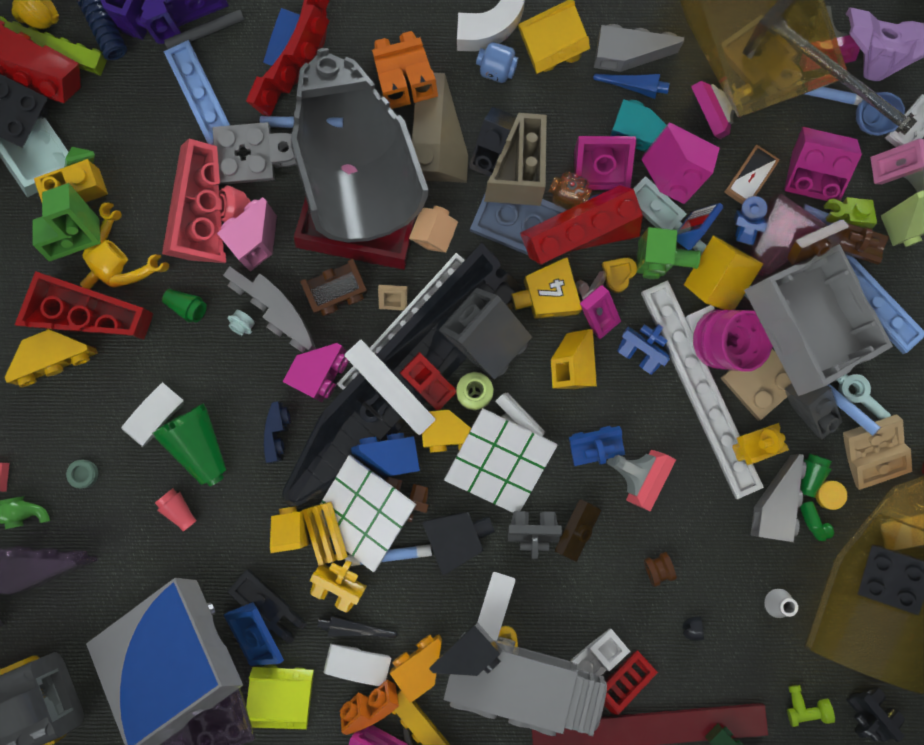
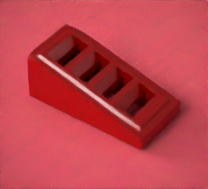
M638 650L605 680L607 682V691L611 689L619 698L615 702L606 692L604 706L612 714H620L658 673ZM634 663L645 673L643 677L632 668ZM626 671L636 681L634 686L623 675ZM618 680L627 689L625 694L615 684Z

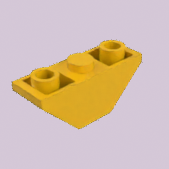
M48 329L21 341L5 375L6 383L19 385V387L30 386L37 382L36 378L43 375H57L63 372V367L73 364V366L84 364L90 361V356L98 354V352L92 346Z

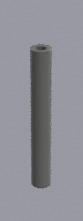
M239 9L165 39L164 42L167 49H170L187 40L192 42L245 19Z

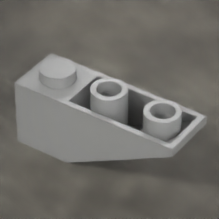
M617 24L601 25L597 40L594 68L622 72L676 54L684 42V37L677 36L671 32L653 33L644 28L625 29Z
M796 454L789 456L754 506L751 528L752 536L794 542V536L798 535L800 526L799 520L796 519L797 510L803 501L800 484L801 479L806 474V463L803 462L804 455Z

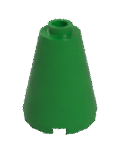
M204 403L152 432L154 438L201 485L207 483L210 487L224 479L222 473L226 471V467Z

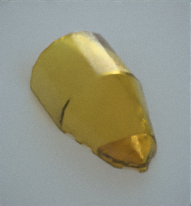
M924 476L890 488L833 559L804 643V648L872 678L924 695V601L918 616L858 595L872 544L882 545L884 548L896 552L900 551L902 554H910L911 557L924 560Z

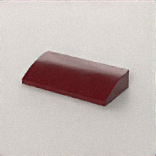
M305 197L294 234L295 246L299 249L405 270L411 245L409 237L416 217L408 225L390 235L370 241L343 242L329 239L316 230Z

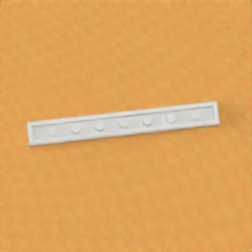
M667 280L642 291L641 295L655 325L660 324L663 326L660 335L668 340L665 347L670 354V358L735 499L742 498L764 488L754 465H747L745 460L738 461L732 447L738 443L737 437H740L708 366L703 364L696 356L693 346V333L669 281Z

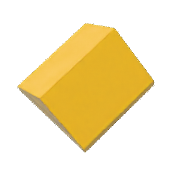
M713 235L700 256L699 267L697 269L693 268L684 286L706 304L723 310H735L745 294L744 290L750 287L763 263Z

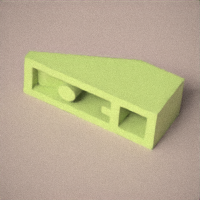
M924 190L912 195L881 215L893 246L904 243L905 247L923 241L921 236L924 235Z

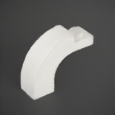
M500 0L493 9L484 13H458L457 51H480L481 48L486 49L491 42H503L518 26L523 15L525 0Z

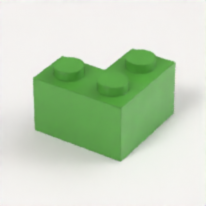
M69 183L42 192V217L33 219V246L49 262L101 244L100 219Z

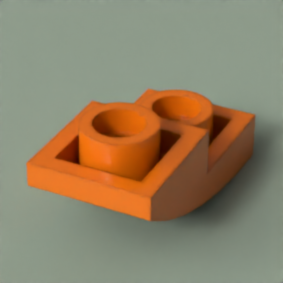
M386 680L378 688L374 689L368 697L357 693L350 701L346 702L340 709L342 733L348 735L365 729L382 720L398 708L396 684Z

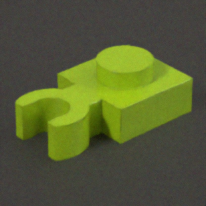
M846 197L843 202L837 199H829L824 205V209L834 211L830 212L826 217L827 222L835 223L839 220H844L846 223L871 229L877 224L873 200Z

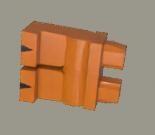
M412 31L402 33L399 36L400 43L390 45L389 39L386 38L375 40L374 42L375 49L372 52L383 97L385 96L390 102L389 107L391 109L411 104L405 80L406 77L414 103L438 97L436 79L433 70L430 68L421 37L416 38ZM424 85H430V88L425 92H417L415 89ZM403 92L399 99H390L388 95Z

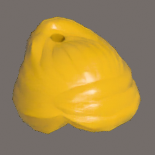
M13 0L11 11L13 17L18 22L25 23L33 28L47 29L51 25L57 24L59 20V14L51 0Z

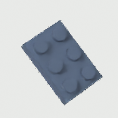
M484 195L471 225L470 232L528 255L520 232L568 209L542 199L541 206L484 202Z

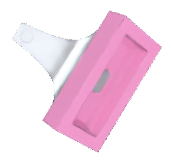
M917 139L870 157L874 184L882 185L904 177L914 186L917 192L924 190V139Z

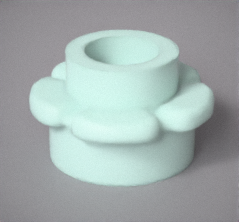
M236 310L233 315L228 316L230 322L228 326L232 331L241 336L244 333H252L251 328L255 322L246 313Z

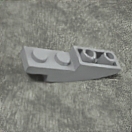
M229 266L223 275L230 281L227 286L239 295H242L244 292L253 297L250 302L263 312L268 308L263 318L269 322L266 326L269 330L279 337L285 333L292 338L289 344L302 353L306 349L309 351L316 350L306 323L297 309L278 288L260 273L251 282Z

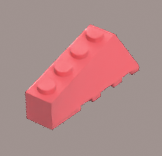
M189 138L180 147L162 251L163 255L191 261L226 263L223 240L217 234L222 226V201L219 196L220 176L218 151L215 145Z

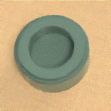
M77 460L69 465L66 477L69 484L75 488H89L98 479V469L89 460Z

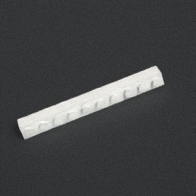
M455 253L370 347L375 355L465 261L461 256ZM353 366L337 385L344 390L360 372Z

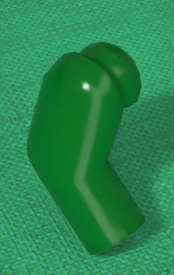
M810 501L801 504L799 508L804 521L815 539L826 541V539L833 538L834 529L829 523L822 525L814 502Z

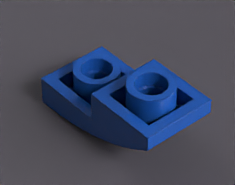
M281 8L263 63L273 66L296 28L300 17L299 14Z

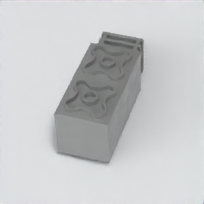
M498 637L497 641L494 640L502 649L501 654L498 656L501 662L490 673L487 674L483 670L478 676L453 674L449 676L443 700L449 701L451 707L471 711L491 719H496L497 715L509 719L508 722L512 725L530 728L550 736H556V732L563 734L564 728L593 736L601 720L607 692V682L604 680V676L576 669L577 663L515 647V641L503 637Z

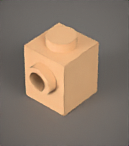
M434 206L433 209L423 208L418 214L409 239L427 250L446 253L454 236L458 221L450 217V212L445 208Z

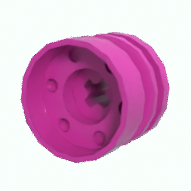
M712 310L704 314L697 322L693 333V346L696 356L703 364L716 369H729L741 372L754 371L766 362L773 347L757 314L751 310Z

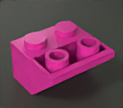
M802 127L792 151L784 188L785 191L825 201L829 199L841 201L862 155L858 139Z
M335 343L297 355L283 382L320 402L324 398L329 399L336 386L333 381L337 373L342 374L349 362L345 357L347 351L342 345Z

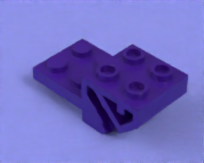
M101 0L103 8L122 33L143 40L148 30L155 42L159 44H165V39L180 34L179 26L229 6L227 0Z

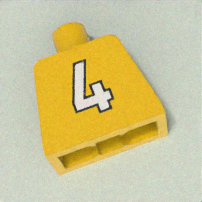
M568 258L559 260L525 276L524 284L526 290L511 294L515 310L531 306L534 318L577 315L582 310Z

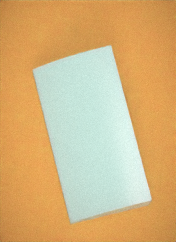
M39 117L23 148L0 137V158L27 197L38 192L34 178L64 168L65 158L69 152L46 118L42 119Z

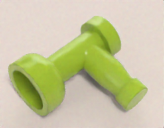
M800 685L788 687L792 696L793 708L787 709V714L792 727L799 726L801 722L821 719L825 724L835 723L834 710L828 698L819 700L817 707L806 709Z

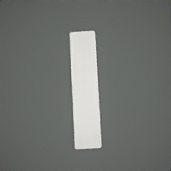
M359 340L345 353V357L418 435H421L435 421V418L362 340Z
M497 572L492 574L478 619L480 626L496 641L515 584V578Z

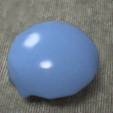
M874 93L865 97L859 103L856 109V122L861 131L869 135L880 136L894 132L904 120L905 107L901 99L892 93Z

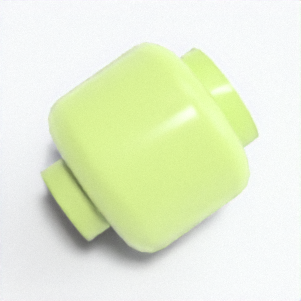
M471 372L459 380L456 394L462 406L469 410H480L490 403L494 389L492 382L486 375L479 372ZM474 394L479 395L476 398L472 397Z

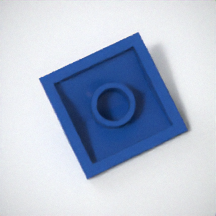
M254 602L224 614L250 666L280 664L284 661Z

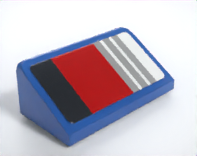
M718 203L691 212L677 231V242L688 251L692 249L719 215L723 205Z

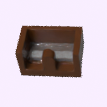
M353 259L348 260V264L334 270L333 268L322 272V275L307 281L304 279L300 281L315 314L321 312L322 316L336 312L338 310L336 305L347 301L348 305H352L363 300V294L368 292Z

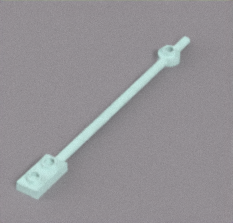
M645 176L634 188L642 215L656 228L678 230L683 224L681 220L686 216V213L667 195L659 192L657 186ZM699 240L693 249L695 251L700 250L702 255L707 245ZM845 374L837 379L839 382L838 392L851 403H862L879 420L891 416L888 411L870 396L871 386L864 376L858 374L848 376ZM850 385L856 388L854 395L849 392Z

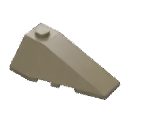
M434 73L438 97L415 103L412 143L425 181L467 183L468 152L445 73ZM430 85L417 87L416 91L425 92L430 88Z

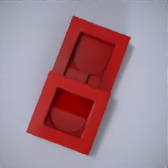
M420 352L400 372V375L436 411H439L456 393V389Z

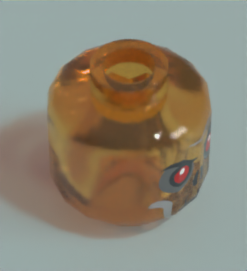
M566 171L562 174L561 178L555 176L549 192L553 194L552 203L569 210L587 201L592 189L589 188L588 179Z

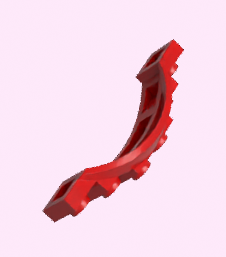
M304 0L296 28L285 49L263 77H256L246 102L262 115L271 117L282 92L290 93L292 86L298 83L300 68L305 63L309 64L317 55V50L323 48L329 24L326 8L330 0Z

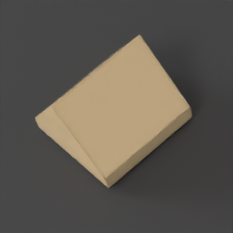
M379 285V309L405 310L408 301V286Z

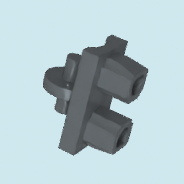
M514 511L511 525L508 527V542H520V550L531 551V559H538V551H549V542H559L562 535V526L558 525L555 512H542L539 515L540 525H529L528 512Z

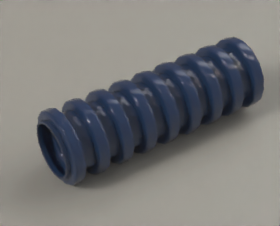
M78 0L77 3L81 7V11L85 15V19L94 37H96V42L99 44L104 58L116 60L123 57L128 49L120 36L119 30L116 29L115 22H113L112 18L103 8L101 0Z

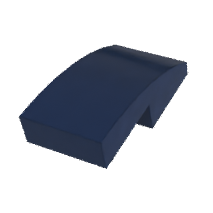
M278 401L272 402L265 425L264 453L266 463L282 461L281 455L285 454L282 437L278 438L277 433L288 431L287 424H291L288 407H283V403Z

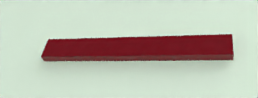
M757 703L603 716L593 736L564 728L563 734L556 732V736L546 735L531 729L533 745H661L708 741L705 736L717 724L722 728L726 726L734 734L732 738L767 736L768 727L765 705Z

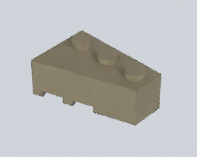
M518 113L503 151L499 155L494 171L487 182L484 202L541 206L546 186L547 115Z

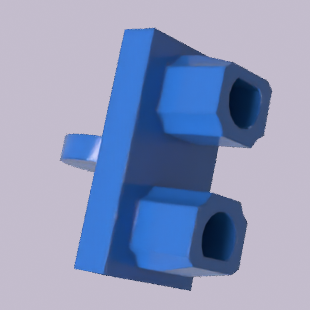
M759 196L748 197L742 204V211L736 210L734 216L735 223L738 225L735 233L736 241L753 245L758 231L765 232L767 222L764 216L767 213V204Z
M645 324L642 326L640 332L648 336L647 339L629 326L623 332V339L617 351L628 359L632 357L638 348L645 352L646 356L639 366L647 373L653 374L661 364L665 366L670 360V354L653 343L655 341L664 347L668 341L660 335L663 326L660 324L654 330Z
M620 426L602 427L599 431L585 434L580 432L569 437L574 466L596 461L602 465L606 464V459L614 458L617 455H625Z

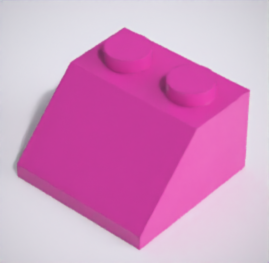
M669 122L644 153L642 161L659 192L685 204L713 174L720 148Z

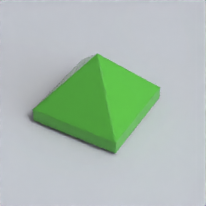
M71 147L65 158L64 167L86 159L94 164L95 154L93 151Z

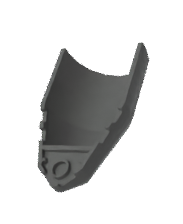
M328 48L317 50L315 58L309 64L305 63L300 68L294 125L291 135V148L316 230L327 238L343 242L370 241L390 235L408 225L422 211L429 191L406 123L400 115L397 116L389 107L390 102L385 96L381 97L375 90V84L355 60L348 57L341 59L330 54ZM331 117H343V127L332 126L326 120ZM346 164L352 165L358 172L348 174L342 170L341 166Z

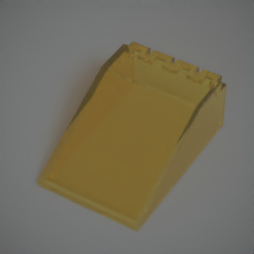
M680 0L687 23L738 118L849 77L824 0Z

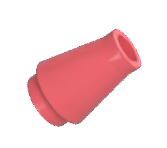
M174 488L155 502L159 508L157 511L172 521L182 531H185L197 521L181 492L177 493Z

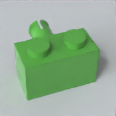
M648 227L638 241L636 273L643 274V278L659 279L660 276H664L673 266L697 269L700 263V250L676 249L678 230Z

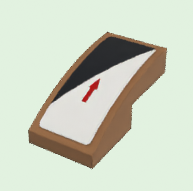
M756 144L724 193L741 204L748 197L756 196L776 167L779 159Z

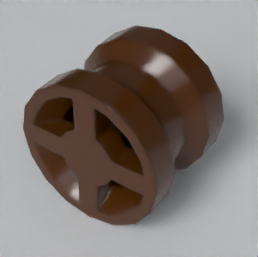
M667 552L661 553L655 559H644V566L653 587L660 586L662 581H674L677 579L674 566Z

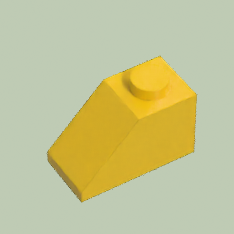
M296 506L279 509V515L271 516V553L301 549L309 545L304 515L302 511L297 512Z

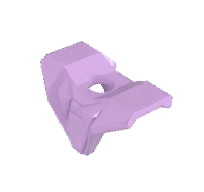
M849 8L846 12L851 25L849 34L863 51V76L867 80L881 81L902 68L924 58V23L915 21L901 22L900 24L877 20L869 11Z

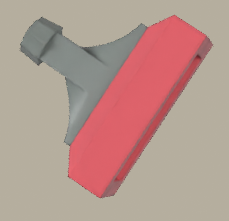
M651 450L649 454H645L637 460H626L625 457L617 455L614 458H609L607 464L616 469L625 478L627 492L629 493L626 501L651 512L676 459L667 454Z

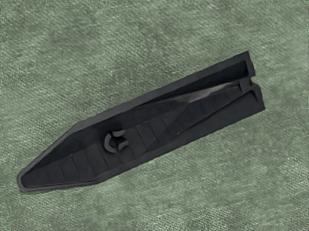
M483 243L468 256L376 355L422 405L427 401L400 375L404 367L420 352L447 380L467 357L439 329L476 288L498 295L510 310L514 308L511 294L523 291L510 273L499 268L501 266L500 261ZM361 373L321 413L283 489L282 497L287 504L291 506L301 505L328 489L349 455L364 466L367 465L352 454L351 447L360 445V439L377 437V442L387 441V435L397 434L407 423Z

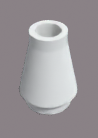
M774 589L765 597L766 611L775 618L791 617L798 611L797 602L783 589Z

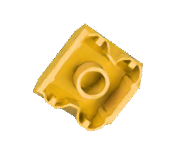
M567 0L518 24L536 74L542 71L553 70L557 64L563 61L569 63L578 61L582 56V52L590 49L589 37L585 32L575 7V1Z

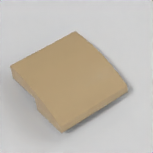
M897 414L876 421L875 423L881 428L873 436L863 427L843 432L848 463L855 485L859 490L912 472L911 449L904 442L903 419Z

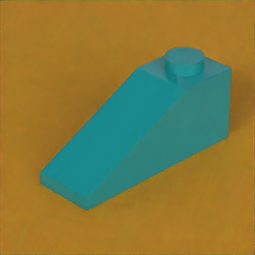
M623 99L610 136H636L635 149L646 152L667 125L640 101H627Z

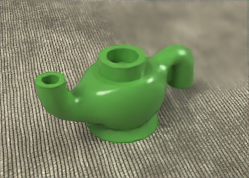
M25 496L0 500V524H4L5 529L24 526L23 520L30 516H37L40 523L50 521V517L42 506L23 501Z

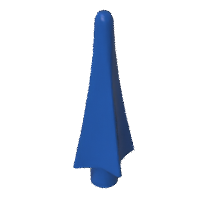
M594 74L593 79L596 81L620 86L653 99L656 98V93L668 94L670 85L668 82L659 81L660 74Z

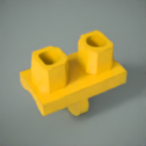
M779 423L737 437L738 443L732 447L737 460H745L747 465L789 450L788 445L784 443L785 435L780 433Z
M346 560L343 567L332 563L330 567L325 564L319 565L310 579V582H312L310 594L324 600L330 591L338 596L335 603L336 608L348 613L354 604L357 605L367 586L356 581L359 575L349 571L352 562Z

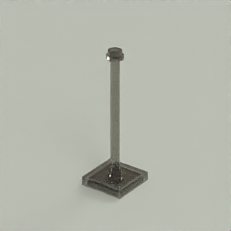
M778 0L757 24L742 52L744 55L752 59L773 35H780L898 126L895 130L897 133L901 132L905 135L914 126L917 120L913 118L914 115L912 113L905 116L787 26L788 21L786 19L797 0Z

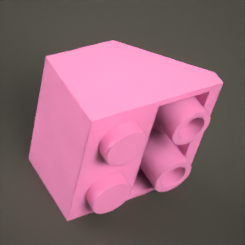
M262 197L260 200H253L247 204L244 212L237 218L228 219L217 233L237 259L250 272L273 253L277 215Z

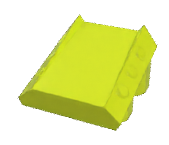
M271 664L264 665L263 667H252L249 676V689L244 718L245 727L307 729L314 670L298 667L293 669L278 668L276 665Z

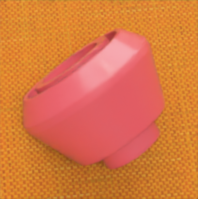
M225 186L219 191L222 201L221 221L225 223L228 219L237 218L244 212L246 205L251 202L244 192L231 186Z

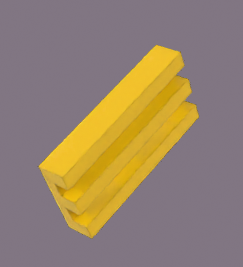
M332 502L303 509L302 512L318 566L347 558ZM321 510L324 511L328 527L325 525ZM330 535H331V538H332V541H333V545H334L336 554H334L333 549H332V546H331V542H330V539H329V538H330Z

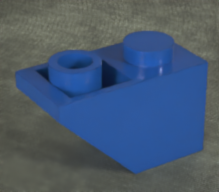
M404 433L387 435V441L377 442V437L360 439V445L351 447L352 454L383 477L420 471L414 437L404 438Z

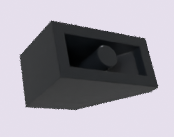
M477 622L440 656L429 669L432 673L478 676L483 670L488 674L501 662L498 656L501 654L502 649Z

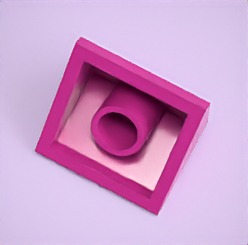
M578 136L574 148V174L581 178H574V181L577 183L575 190H610L619 185L630 188L636 136ZM585 181H587L588 184H586L587 186L583 189L585 185L583 183H586Z

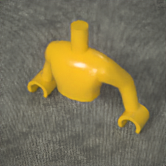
M103 203L99 209L101 217L104 218L100 226L101 244L84 249L82 254L91 272L82 280L80 285L89 290L99 279L109 287L115 288L138 282L155 271L165 272L169 269V263L167 262L161 263L158 267L157 263L161 255L155 254L149 257L147 265L121 274L128 258L113 242L107 240L113 222L119 220L122 216L121 212L117 210L113 211L110 215V210L114 206L112 203Z

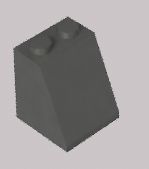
M476 288L439 329L475 366L494 380L507 371L509 363L516 355L521 354L527 348L528 341L532 338L498 295Z

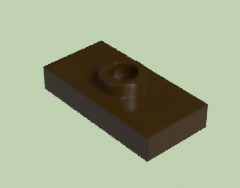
M580 499L555 548V552L577 562L586 542L592 535V529L601 509Z

